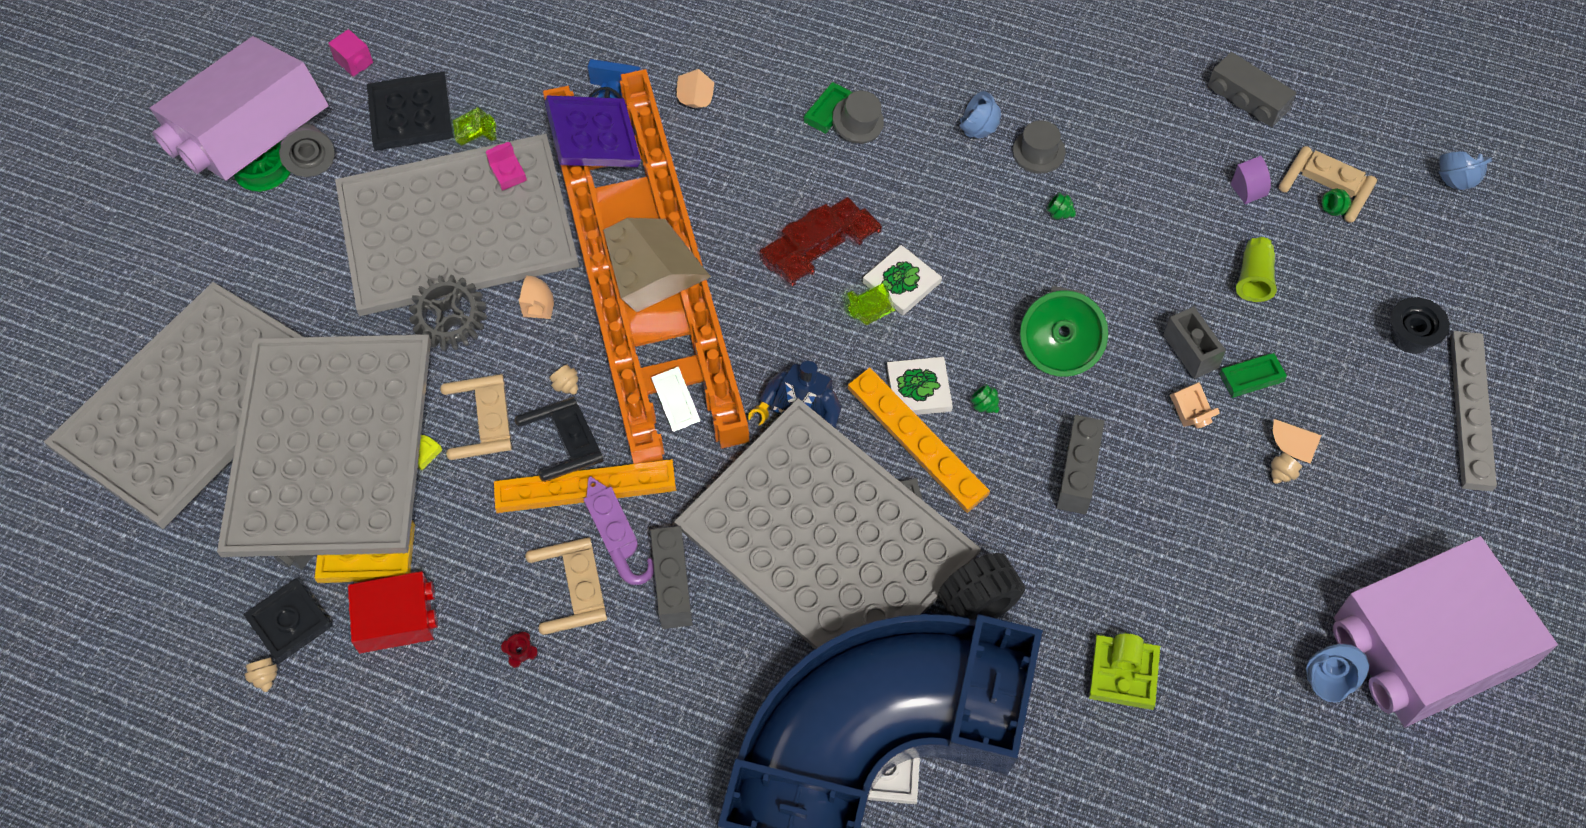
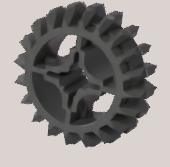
M439 275V283L434 284L431 279H428L429 288L425 289L419 286L418 290L421 296L412 295V300L417 305L409 306L410 313L414 314L409 318V321L415 325L413 328L415 334H429L431 348L437 347L440 343L442 351L447 350L448 344H451L454 350H458V342L462 341L464 346H468L467 338L469 336L472 339L478 338L474 330L484 329V325L480 321L487 319L486 313L483 312L487 306L485 302L481 301L483 298L480 291L475 292L476 287L473 283L466 286L467 282L463 277L456 283L454 275H450L448 281L445 282L443 276ZM448 294V296L443 300H435L436 298L442 295ZM461 297L470 303L471 310L469 316H466L463 311L459 310ZM448 309L453 310L454 313L452 315L448 314V317H444L442 312L448 311ZM427 310H431L433 315L437 316L435 329H432L426 323ZM454 325L461 326L457 330L448 332L450 327Z

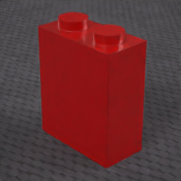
M423 571L348 585L351 642L359 654L434 640L433 629L438 628V620L435 609L431 610L430 600H435V590L433 582L427 581Z

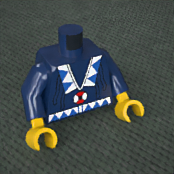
M804 361L801 365L794 364L789 372L781 371L769 380L759 399L761 401L760 405L750 411L748 419L751 420L755 412H759L762 415V421L759 423L760 426L769 417V405L772 406L771 411L782 415L799 398L836 429L841 412V403L835 391L832 390L831 378L817 372L818 367L816 363Z

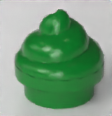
M1332 189L1326 192L1322 199L1324 211L1332 216L1343 215L1351 206V199L1343 189Z
M1059 192L1052 198L1046 209L1055 220H1060L1061 218L1068 219L1076 215L1071 197L1067 194L1062 195Z
M984 384L970 397V401L973 403L972 407L977 412H999L998 391L994 387L990 388L988 384Z

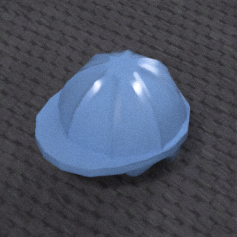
M986 91L977 93L968 103L964 117L960 118V127L969 138L987 137L995 132L998 125H1000L1001 111L990 93Z
M1465 151L1445 153L1440 156V170L1438 172L1443 181L1451 188L1457 190L1473 188L1483 180L1487 170V163L1492 161V157L1483 158V155L1479 154L1477 159H1473Z
M1336 644L1317 651L1306 665L1307 680L1310 682L1315 694L1327 702L1334 703L1341 702L1350 693L1359 688L1367 677L1369 670L1367 656L1359 648L1348 644Z

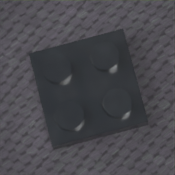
M297 578L243 614L278 664L333 627Z

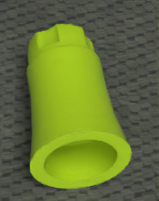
M1259 237L1252 238L1247 242L1246 250L1243 254L1240 277L1236 285L1237 294L1244 300L1264 302L1273 298L1277 292L1274 268L1275 253L1270 239Z

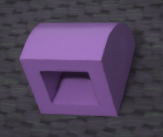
M1262 156L1237 165L1231 186L1244 204L1265 197L1270 192V174Z

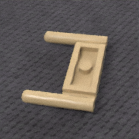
M1304 146L1281 181L1279 190L1284 193L1288 192L1300 172H1303V176L1331 189H1343L1348 193L1349 197L1355 196L1344 216L1346 222L1352 223L1357 218L1377 183V179L1374 176H1365L1366 173L1316 150L1312 152L1309 147Z
M503 374L441 385L440 390L443 395L475 390L481 440L480 444L448 449L446 455L449 460L512 450Z
M590 537L526 552L525 558L529 563L563 556L574 612L573 616L540 623L539 632L542 635L607 620Z

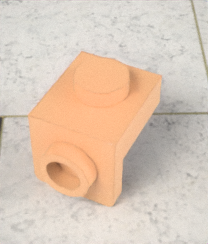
M1200 382L1170 394L1183 427L1195 425L1196 429L1204 427L1213 422L1211 417L1220 414L1218 408H1210Z

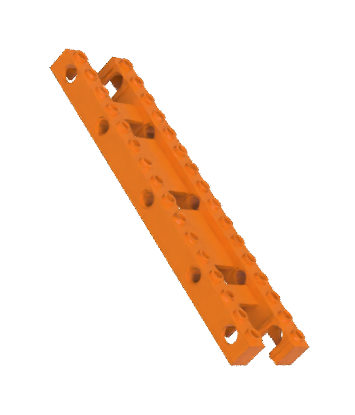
M647 70L621 74L620 87L622 98H624L627 105V111L646 177L595 188L590 170L607 166H560L633 464L663 461L664 448L662 437L655 430V411L653 402H649L648 395L657 393L651 377L678 366L686 386L703 382L707 411L711 410L716 442L719 441L721 449L750 441L748 422L707 279L639 312L633 310L620 297L603 230L626 218L666 219L702 265ZM569 85L543 91L544 99H546L547 95L574 96L573 91H570ZM690 335L695 352L694 356L643 368L640 367L635 347Z

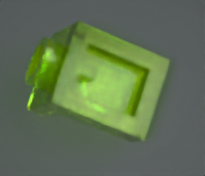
M479 107L453 120L455 141L461 146L482 135L491 142L497 139L495 131L497 125L494 118L490 114H486Z
M883 283L859 296L854 291L847 293L850 303L847 304L849 312L854 319L859 318L866 326L896 310L889 290Z

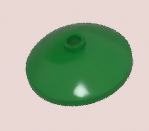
M1072 290L1053 291L1038 298L1025 313L1020 331L1021 344L1028 359L1038 369L1054 376H1074L1093 367L1103 355L1108 342V324L1101 308L1088 296ZM1067 326L1070 329V333L1068 335H1061L1059 328Z

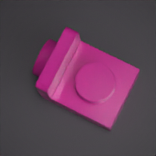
M510 142L497 145L485 152L489 168L502 191L527 181L525 172L518 162Z

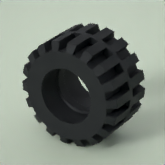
M993 553L978 557L957 569L940 587L938 596L950 616L976 620L979 614L997 619L1019 601L1026 587L1004 553Z

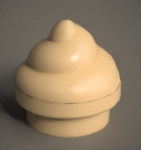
M568 364L558 369L549 377L553 383L551 386L555 391H562L565 394H576L578 390V385L576 384L578 382L577 371L574 368L571 369Z
M1284 452L1279 457L1275 456L1271 462L1273 483L1278 484L1282 481L1296 480L1300 475L1299 471L1302 465Z
M271 658L246 665L248 673H245V678L249 683H253L256 688H261L263 692H268L272 687V681L277 676V664L273 665Z

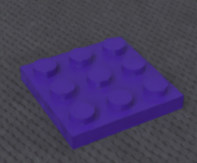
M546 96L545 107L559 165L639 166L641 158L624 98Z

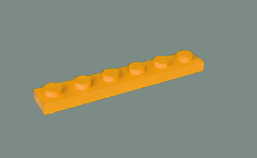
M870 367L848 384V390L966 513L971 511L989 495L990 490Z
M673 459L575 471L546 482L541 481L539 476L494 481L495 509L497 513L584 503V499L587 498L588 479L590 476L606 487L611 486L616 498L676 491ZM592 483V484H591V487H595V486H596L595 483Z

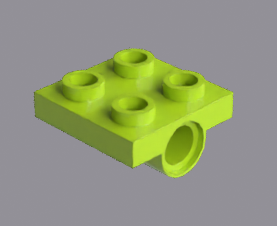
M1118 634L1115 638L1097 635L1094 645L1089 699L1153 710L1156 703L1161 646L1143 643V639L1134 634Z

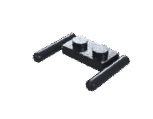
M575 397L515 417V424L519 427L551 417L570 461L541 470L539 472L541 481L546 482L604 462L602 453Z

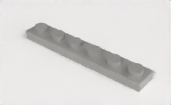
M1453 331L1450 336L1462 489L1493 492L1497 487L1484 338L1481 333Z

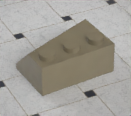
M626 218L603 230L620 297L636 312L711 277L666 219Z

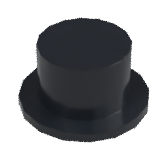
M1421 297L1406 298L1397 303L1390 317L1392 341L1397 348L1407 353H1422L1428 347L1441 343L1449 333L1450 322L1446 312L1429 299Z

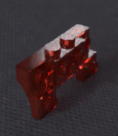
M846 197L832 207L824 204L818 209H812L798 221L789 223L782 230L781 238L760 250V260L770 271L778 273L793 287L796 285L797 280L808 273L813 275L815 267L811 262L845 242L846 234L860 246L863 244V239L875 232L879 234L882 226L866 208L860 210L849 197Z

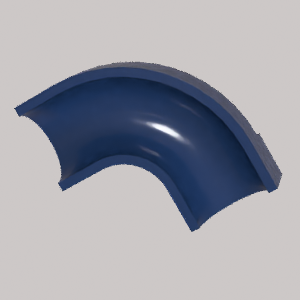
M922 614L898 616L875 621L851 629L827 641L805 656L788 671L769 693L757 711L744 737L738 758L735 759L718 828H861L868 797L878 780L894 766L914 758H941L1008 775L1018 759L1043 630L979 614L976 620L950 615Z

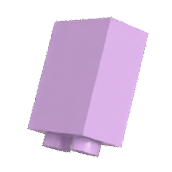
M252 36L151 106V111L161 124L152 134L170 157L175 158L180 155L187 166L196 174L207 168L226 181L329 105L304 62Z
M1481 536L1351 593L1335 615L1334 619L1336 622L1333 625L1334 636L1338 644L1353 645L1367 656L1369 662L1368 672L1372 676L1369 679V689L1374 701L1385 713L1391 714L1395 712L1404 728L1534 668L1558 645Z

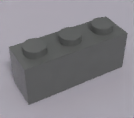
M1230 52L1213 69L1208 83V87L1215 93L1220 94L1237 107L1242 108L1272 128L1291 109L1297 93L1233 52Z
M1079 415L1074 416L1056 509L1087 514L1093 493L1105 420Z
M681 526L652 529L651 540L662 629L693 626Z

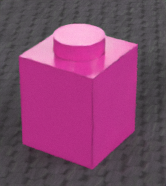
M349 29L328 43L334 60L353 77L373 63L368 46Z

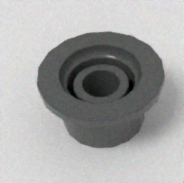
M859 90L840 101L832 114V123L836 132L842 138L852 143L864 144L875 140L884 127V117L881 112L879 99L868 91Z
M1044 120L1029 123L1025 127L1024 132L1015 140L1012 149L1013 158L1017 164L1026 171L1036 174L1049 173L1056 170L1063 163L1066 155L1060 130L1053 123Z
M306 123L289 133L281 142L279 149L281 163L291 173L303 177L317 176L325 172L333 163L335 156L334 146L329 137L317 127Z

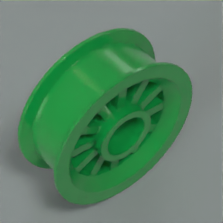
M283 140L234 174L235 180L241 187L256 192L267 191L281 185L288 178L291 172L281 163L279 154L280 145Z

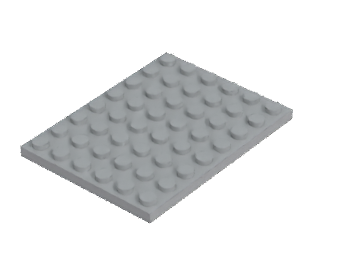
M547 134L510 141L514 154L525 172L527 181L503 191L489 168L485 152L504 143L335 179L356 310L359 316L415 304L412 300V295L421 296L418 290L419 286L425 289L429 288L428 279H431L434 284L439 283V275L443 276L445 282L448 281L450 275H454L456 283L463 277L466 279V286L473 283L476 290L522 280L527 275L535 277L579 267ZM447 294V295H442V296H440V297H438V298L447 297L448 294Z
M212 282L48 437L44 443L56 454L161 529H164L233 459L253 338H294L303 336Z
M429 334L253 338L217 549L220 557L408 553L431 347Z
M799 398L674 521L675 526H681L682 533L814 649L851 629L875 621L898 616L924 614L939 598V589L946 579L957 569L974 560L981 551L978 545Z

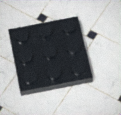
M444 71L367 84L372 145L375 151L454 138L447 78Z

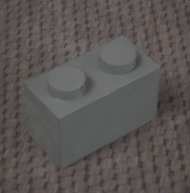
M1193 306L1169 317L1163 336L1191 376L1196 379L1218 369L1226 350L1197 309Z

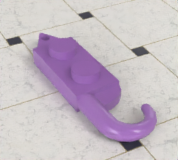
M590 476L588 479L587 498L584 499V502L620 577L631 585L646 583L654 574L653 559H647L648 568L644 574L635 575L632 573L626 559L636 552L638 547L637 539L612 487H606ZM592 483H595L596 486H595V487H591V484H592Z

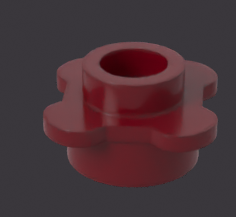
M526 632L512 635L501 644V650L508 655V663L513 668L520 667L522 662L528 659L533 660L538 655L537 648L531 645L530 635ZM517 648H522V651L517 652Z

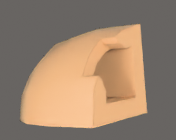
M697 69L678 76L677 98L682 104L692 108H703L711 103L714 82L701 70Z
M527 275L522 285L519 304L523 317L551 319L554 306L553 294L544 281L534 276Z
M1274 419L1272 431L1275 442L1280 449L1296 459L1311 463L1322 435Z

